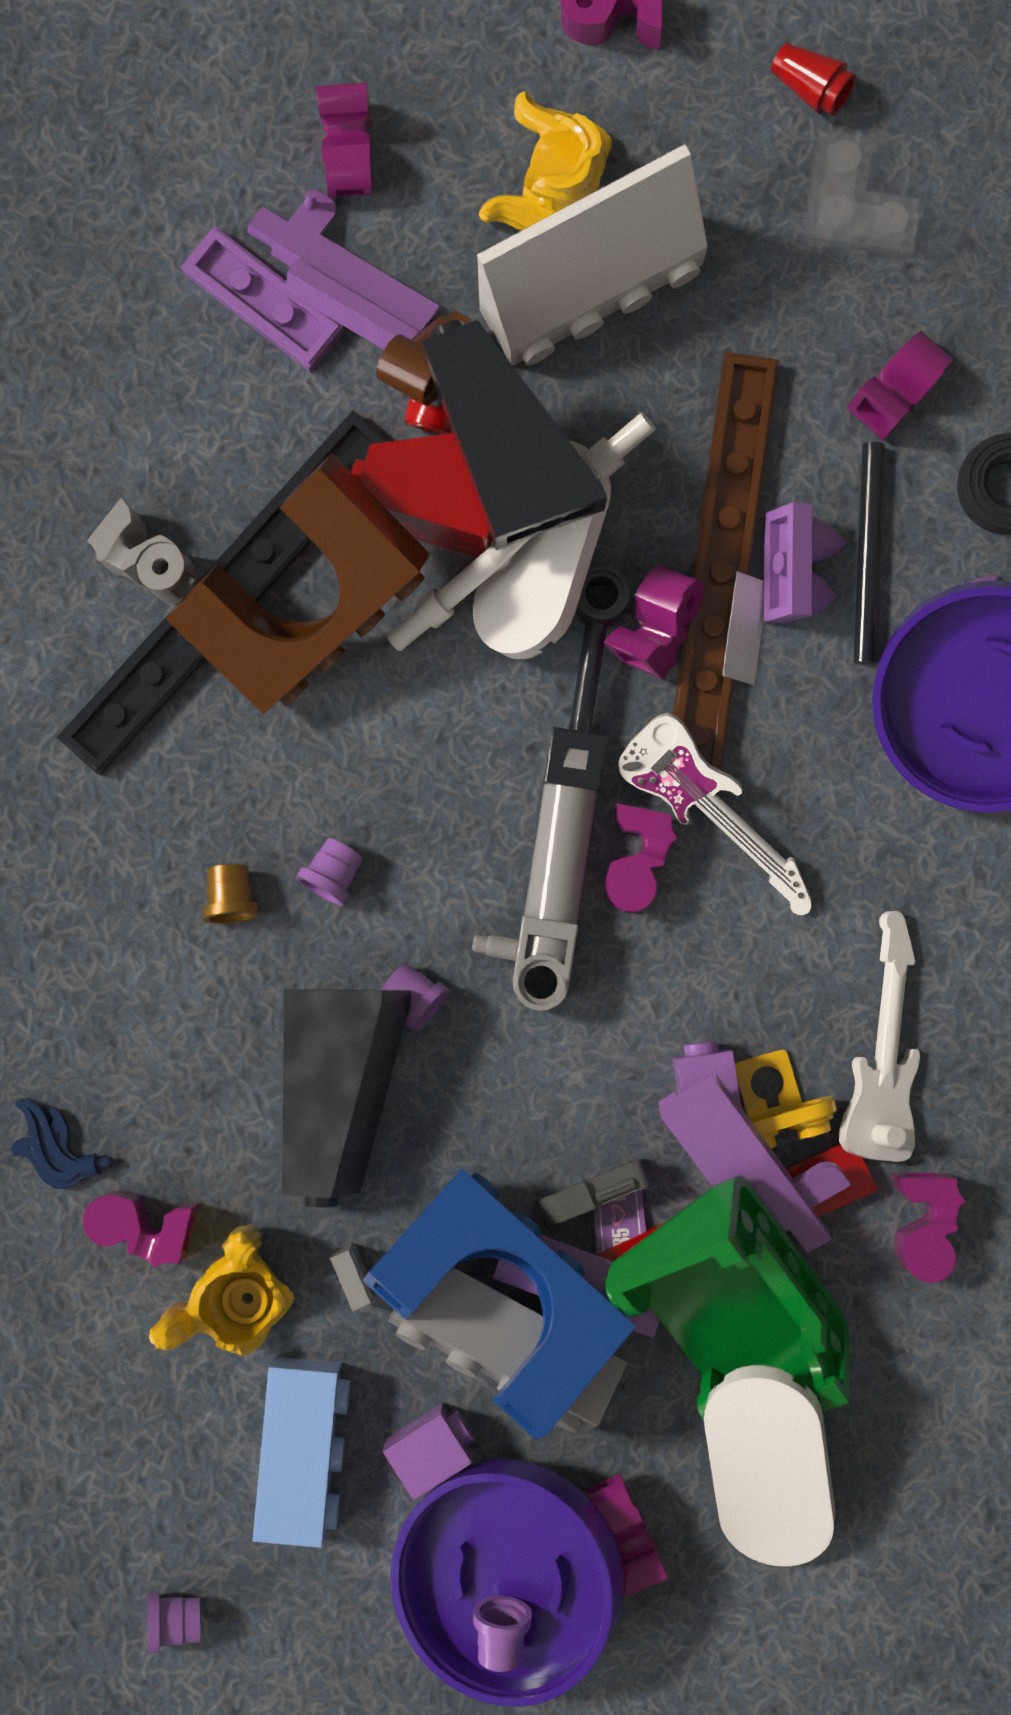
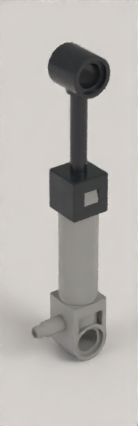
M606 564L594 565L588 569L575 611L577 618L585 625L570 725L569 729L553 727L551 731L543 782L544 790L519 939L497 935H476L472 945V950L475 953L486 954L492 958L515 961L513 974L514 992L519 1001L526 1007L536 1011L549 1010L558 1006L566 997L570 985L579 926L577 925L596 798L600 791L608 739L606 735L591 733L605 645L604 641L607 628H612L624 615L630 597L629 584L625 575L617 568ZM595 585H604L614 592L616 602L610 608L599 610L593 608L587 602L585 593ZM535 966H546L556 976L557 985L555 991L546 998L532 997L524 987L526 973Z

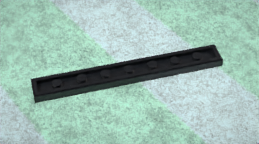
M352 410L198 582L218 564L257 603L312 543V540L280 509V506L292 491L331 453L351 472L356 459L365 461L370 444L389 441ZM164 618L56 738L97 775L101 776L201 666L206 658Z

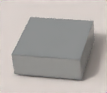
M351 1243L335 1250L330 1259L352 1311L371 1304L375 1292L363 1281L368 1271L357 1245Z

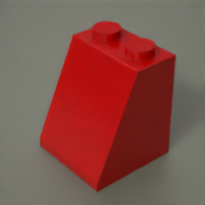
M453 433L370 444L365 461L356 459L351 473L416 540L474 557H479L490 547L492 538Z

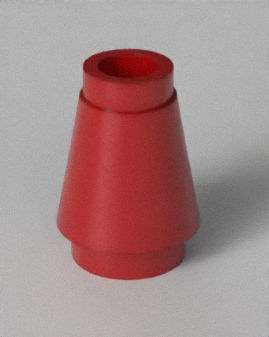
M786 42L780 48L771 65V73L779 77L780 81L817 114L825 111L832 116L836 115L848 100L856 82V75L848 71V64L846 62L794 46L789 42Z

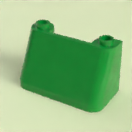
M738 1175L716 1184L611 1263L605 1287L612 1305L618 1310H623L628 1316L633 1318L648 1312L650 1307L701 1373V1393L697 1395V1407L703 1421L708 1396L714 1386L716 1388L718 1384L724 1381V1376L733 1370L753 1365L775 1367L793 1375V1382L801 1385L804 1390L807 1385L816 1395L822 1412L849 1403L850 1333L845 1317L837 1302L745 1177Z

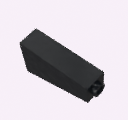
M453 320L434 328L430 333L431 337L422 340L424 358L495 549L504 548L605 511L607 495L603 485L480 322L475 320L464 324L462 320Z
M284 990L282 1195L304 1197V1206L336 1207L339 1204V1197L361 1193L411 1003V990Z

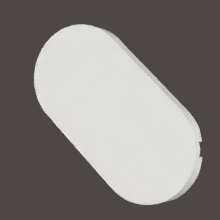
M570 441L585 461L587 459L585 452L589 449L577 442ZM602 476L598 478L607 495L605 511L532 537L504 565L477 587L473 602V620L479 637L487 646L513 659H528L542 653L539 649L545 647L550 641L555 644L565 634L574 617L611 495L609 477L607 479Z
M753 1365L737 1368L725 1375L724 1381L718 1384L716 1388L714 1386L710 1392L706 1404L704 1426L720 1526L729 1542L737 1550L753 1560L773 1566L800 1565L815 1559L828 1547L834 1530L835 1504L822 1408L818 1398L807 1385L804 1390L801 1385L793 1382V1375L779 1368Z

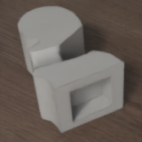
M120 498L87 540L96 551V559L115 576L128 578L137 585L144 584L162 601L178 603L197 584L198 575L195 566L173 542L162 535L143 542L147 538L146 524Z

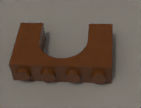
M333 453L301 482L280 506V509L323 551L335 569L339 583V601L337 608L332 613L310 622H292L280 619L259 606L217 564L178 602L165 618L263 715L278 701L285 707L292 703L309 684L304 679L305 676L316 666L322 672L327 671L347 650L342 643L351 634L356 632L360 637H364L385 616L386 613L381 609L385 603L394 595L400 601L405 600L425 579V576L420 571L430 553Z

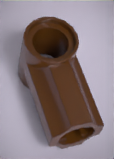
M454 311L449 316H440L412 339L402 334L395 336L387 344L380 356L376 368L377 379L424 406L433 404L439 395L424 358L422 340L431 337V331L441 324L453 320H462L464 324L471 322V319L458 311Z

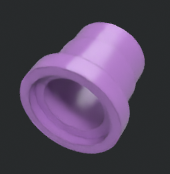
M327 838L308 868L301 867L295 878L300 884L335 905L344 906L349 898L346 890L354 879L363 858L345 844L335 839Z
M408 963L402 964L389 977L381 989L411 990V1003L405 1026L413 1033L422 1029L432 1019L450 993V989L443 983L438 982L434 984Z
M159 1592L148 1593V1654L160 1653V1647L200 1643V1597L159 1598Z
M491 1596L480 1600L475 1605L473 1624L478 1630V1661L486 1669L496 1672H507L514 1670L520 1665L524 1635L530 1630L532 1619L531 1609L526 1603L514 1597Z

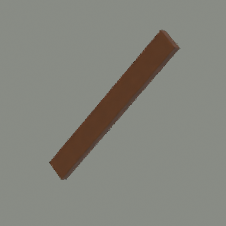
M725 352L723 356L692 577L701 580L704 584V597L698 613L685 626L687 628V639L682 642L672 715L677 716L687 727L701 756L711 766L722 770L734 679L722 676L736 573L738 571L749 575L779 366L778 359Z

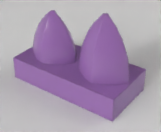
M792 502L765 513L764 622L785 624L816 615L825 610L837 596L823 578L812 572V562L829 558L844 547L847 542L831 525L812 516V504Z

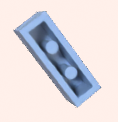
M274 1357L269 1366L252 1542L321 1548L326 1530L337 1529L340 1494L330 1493L332 1471L342 1472L345 1437L335 1436L337 1414L347 1415L350 1396V1380L340 1379L342 1366L340 1362Z

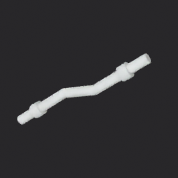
M641 412L612 438L607 440L603 437L586 451L585 456L587 459L585 463L597 479L601 476L607 479L625 464L623 457L656 430L655 426ZM531 538L498 550L495 549L493 543L439 591L434 588L415 603L417 610L387 634L388 640L398 651H402L428 628L433 627L437 629L454 614V606L495 573Z

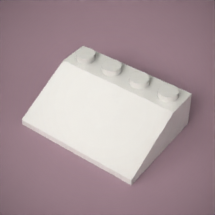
M682 145L477 254L480 311L502 352L512 366L523 360L526 365L536 364L554 352L555 347L553 344L570 335H573L575 340L587 337L603 325L602 318L619 309L622 310L623 314L631 313L648 303L652 298L651 292L668 283L672 288L680 287L700 273L699 266L703 265L708 246L691 154L686 145Z

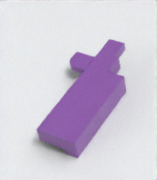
M315 188L313 191H307L305 201L289 221L262 206L248 224L247 233L272 248L271 256L291 267L287 273L286 292L383 350L395 336L402 334L412 339L437 318L440 307L438 304L323 236L334 221L336 214V205L327 195Z
M716 1073L711 1074L680 1094L674 1092L658 1101L661 1119L712 1187L741 1175L752 1185L786 1232L790 1229L807 1253L832 1240L829 1230L812 1207L851 1186L850 1180L837 1164L821 1162L792 1178Z

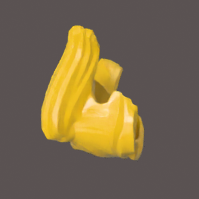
M524 91L515 98L514 116L525 128L539 134L540 139L536 143L530 166L524 178L523 195H498L485 202L479 212L480 219L485 223L498 221L520 231L596 192L599 188L600 177L605 169L607 156L612 149V139L607 132L587 117L578 113L573 115L545 108L535 103L530 95Z
M254 1224L238 1226L229 1234L228 1239L222 1245L225 1256L211 1264L205 1274L198 1279L193 1287L189 1301L177 1303L169 1307L163 1313L161 1319L150 1329L149 1339L151 1343L155 1344L157 1350H172L198 1333L208 1334L216 1341L214 1345L222 1351L235 1353L239 1356L250 1355L261 1347L272 1326L289 1310L295 1298L291 1290L275 1277L268 1265L259 1256L258 1250L262 1244L261 1233L258 1232ZM245 1293H250L253 1296L252 1302L248 1303L244 1300L243 1296Z

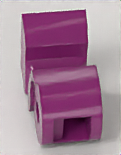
M560 0L562 27L567 36L586 45L604 44L617 20L623 14H632L637 21L636 38L645 46L660 50L662 0Z
M367 83L316 86L319 115L323 130L326 133V137L322 140L321 151L322 163H325L328 197L372 196L371 136L368 135V130L371 126V114Z
M920 330L892 357L877 378L874 376L861 386L847 406V409L884 441L901 423L906 414L912 411L954 359Z
M657 565L647 574L635 594L636 618L639 623L637 630L633 632L620 626L608 636L604 644L622 663L660 680H664L669 670L676 665V651L679 645L687 639V628L685 626L694 619L701 607L705 588L703 582L694 577H688L676 572L665 565Z
M619 803L616 804L615 820L621 832L638 835L642 841V848L639 854L612 861L606 871L604 881L605 892L609 902L616 909L623 912H637L645 909L653 901L656 895L657 883L651 869L660 868L664 865L669 849L676 840V835L672 830L673 815Z
M891 1172L894 1187L905 1199L912 1203H926V1213L922 1218L897 1230L895 1238L897 1257L903 1268L920 1281L927 1283L940 1282L950 1275L956 1261L955 1250L949 1240L946 1239V1235L958 1230L959 1212L965 1203V1199L960 1195L957 1187V1178L947 1173Z
M125 1190L112 1191L98 1197L87 1206L83 1214V1228L89 1239L101 1246H112L125 1240L128 1254L145 1259L153 1267H158L164 1263L179 1264L187 1256L199 1203H184L164 1215L162 1230L153 1229L149 1224L141 1195Z
M621 1472L592 1487L582 1489L581 1491L591 1500L604 1517L617 1543L624 1572V1598L668 1579L664 1562L652 1535L646 1532L647 1526L644 1517L638 1511Z

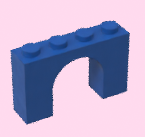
M461 1168L369 1271L363 1281L406 1320L444 1276L455 1266L465 1261L476 1258H493L505 1261L522 1271L532 1282L539 1295L543 1311L542 1330L531 1354L492 1400L536 1440L546 1436L634 1330L636 1325L626 1317L627 1314L623 1310H618L612 1305L606 1290L602 1289L599 1293L583 1278L585 1270L572 1256L562 1250L555 1253L540 1239L542 1232L529 1217L519 1211H516L513 1215L497 1200L499 1197L497 1189L486 1178L478 1173H473L470 1176Z

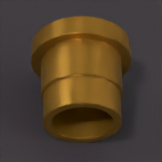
M224 864L213 866L206 870L207 906L202 908L204 922L230 924L247 922L259 917V906L257 903L252 902L248 866Z

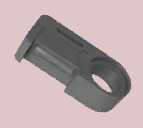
M638 1158L566 1187L563 1191L546 1195L536 1200V1204L545 1226L550 1227L651 1185L642 1162Z

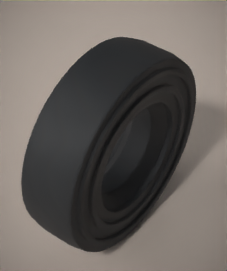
M1011 433L991 436L976 445L964 459L957 480L958 498L966 515L982 529L996 534H1011V504H1003L991 495L988 489V476L990 471L997 465L1011 464Z

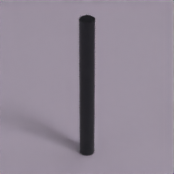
M866 442L862 444L853 663L855 664L876 663L885 444L880 442Z

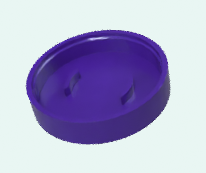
M1007 581L966 583L942 591L923 602L894 631L883 652L874 679L872 693L874 724L881 745L893 766L912 786L923 794L950 807L966 811H1011V582Z
M504 1459L488 1460L467 1466L440 1483L414 1507L406 1518L397 1537L392 1555L390 1574L393 1604L403 1633L411 1647L430 1671L443 1682L462 1694L481 1702L509 1707L529 1706L552 1700L566 1693L577 1685L595 1665L609 1644L620 1620L624 1600V1572L619 1549L611 1529L596 1506L581 1490L559 1474L532 1463ZM491 1596L517 1598L526 1603L532 1612L531 1628L524 1635L521 1663L514 1670L507 1672L488 1670L478 1661V1630L473 1624L474 1607L480 1600Z

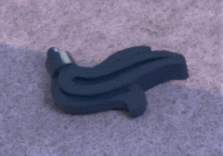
M23 1098L16 1101V1106L25 1116L29 1137L16 1140L11 1147V1154L13 1156L20 1154L26 1156L45 1183L55 1189H68L78 1184L82 1179L99 1176L101 1169L113 1166L114 1160L110 1156L99 1158L94 1153L79 1157L70 1151L69 1125L65 1116L58 1108L52 1107L49 1110L50 1116L46 1108L35 1100Z

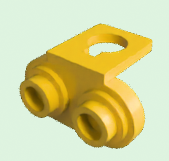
M780 1049L735 1063L737 1082L747 1116L770 1148L777 1146L775 1135L779 1134V1130L784 1128L796 1129L799 1139L817 1136L831 1130L829 1120L834 1117L833 1113L837 1111L834 1096L819 1097L802 1102L790 1060L785 1050ZM761 1067H773L782 1075L783 1087L777 1095L780 1104L778 1106L768 1108L766 1100L755 1095L751 1088L752 1075Z

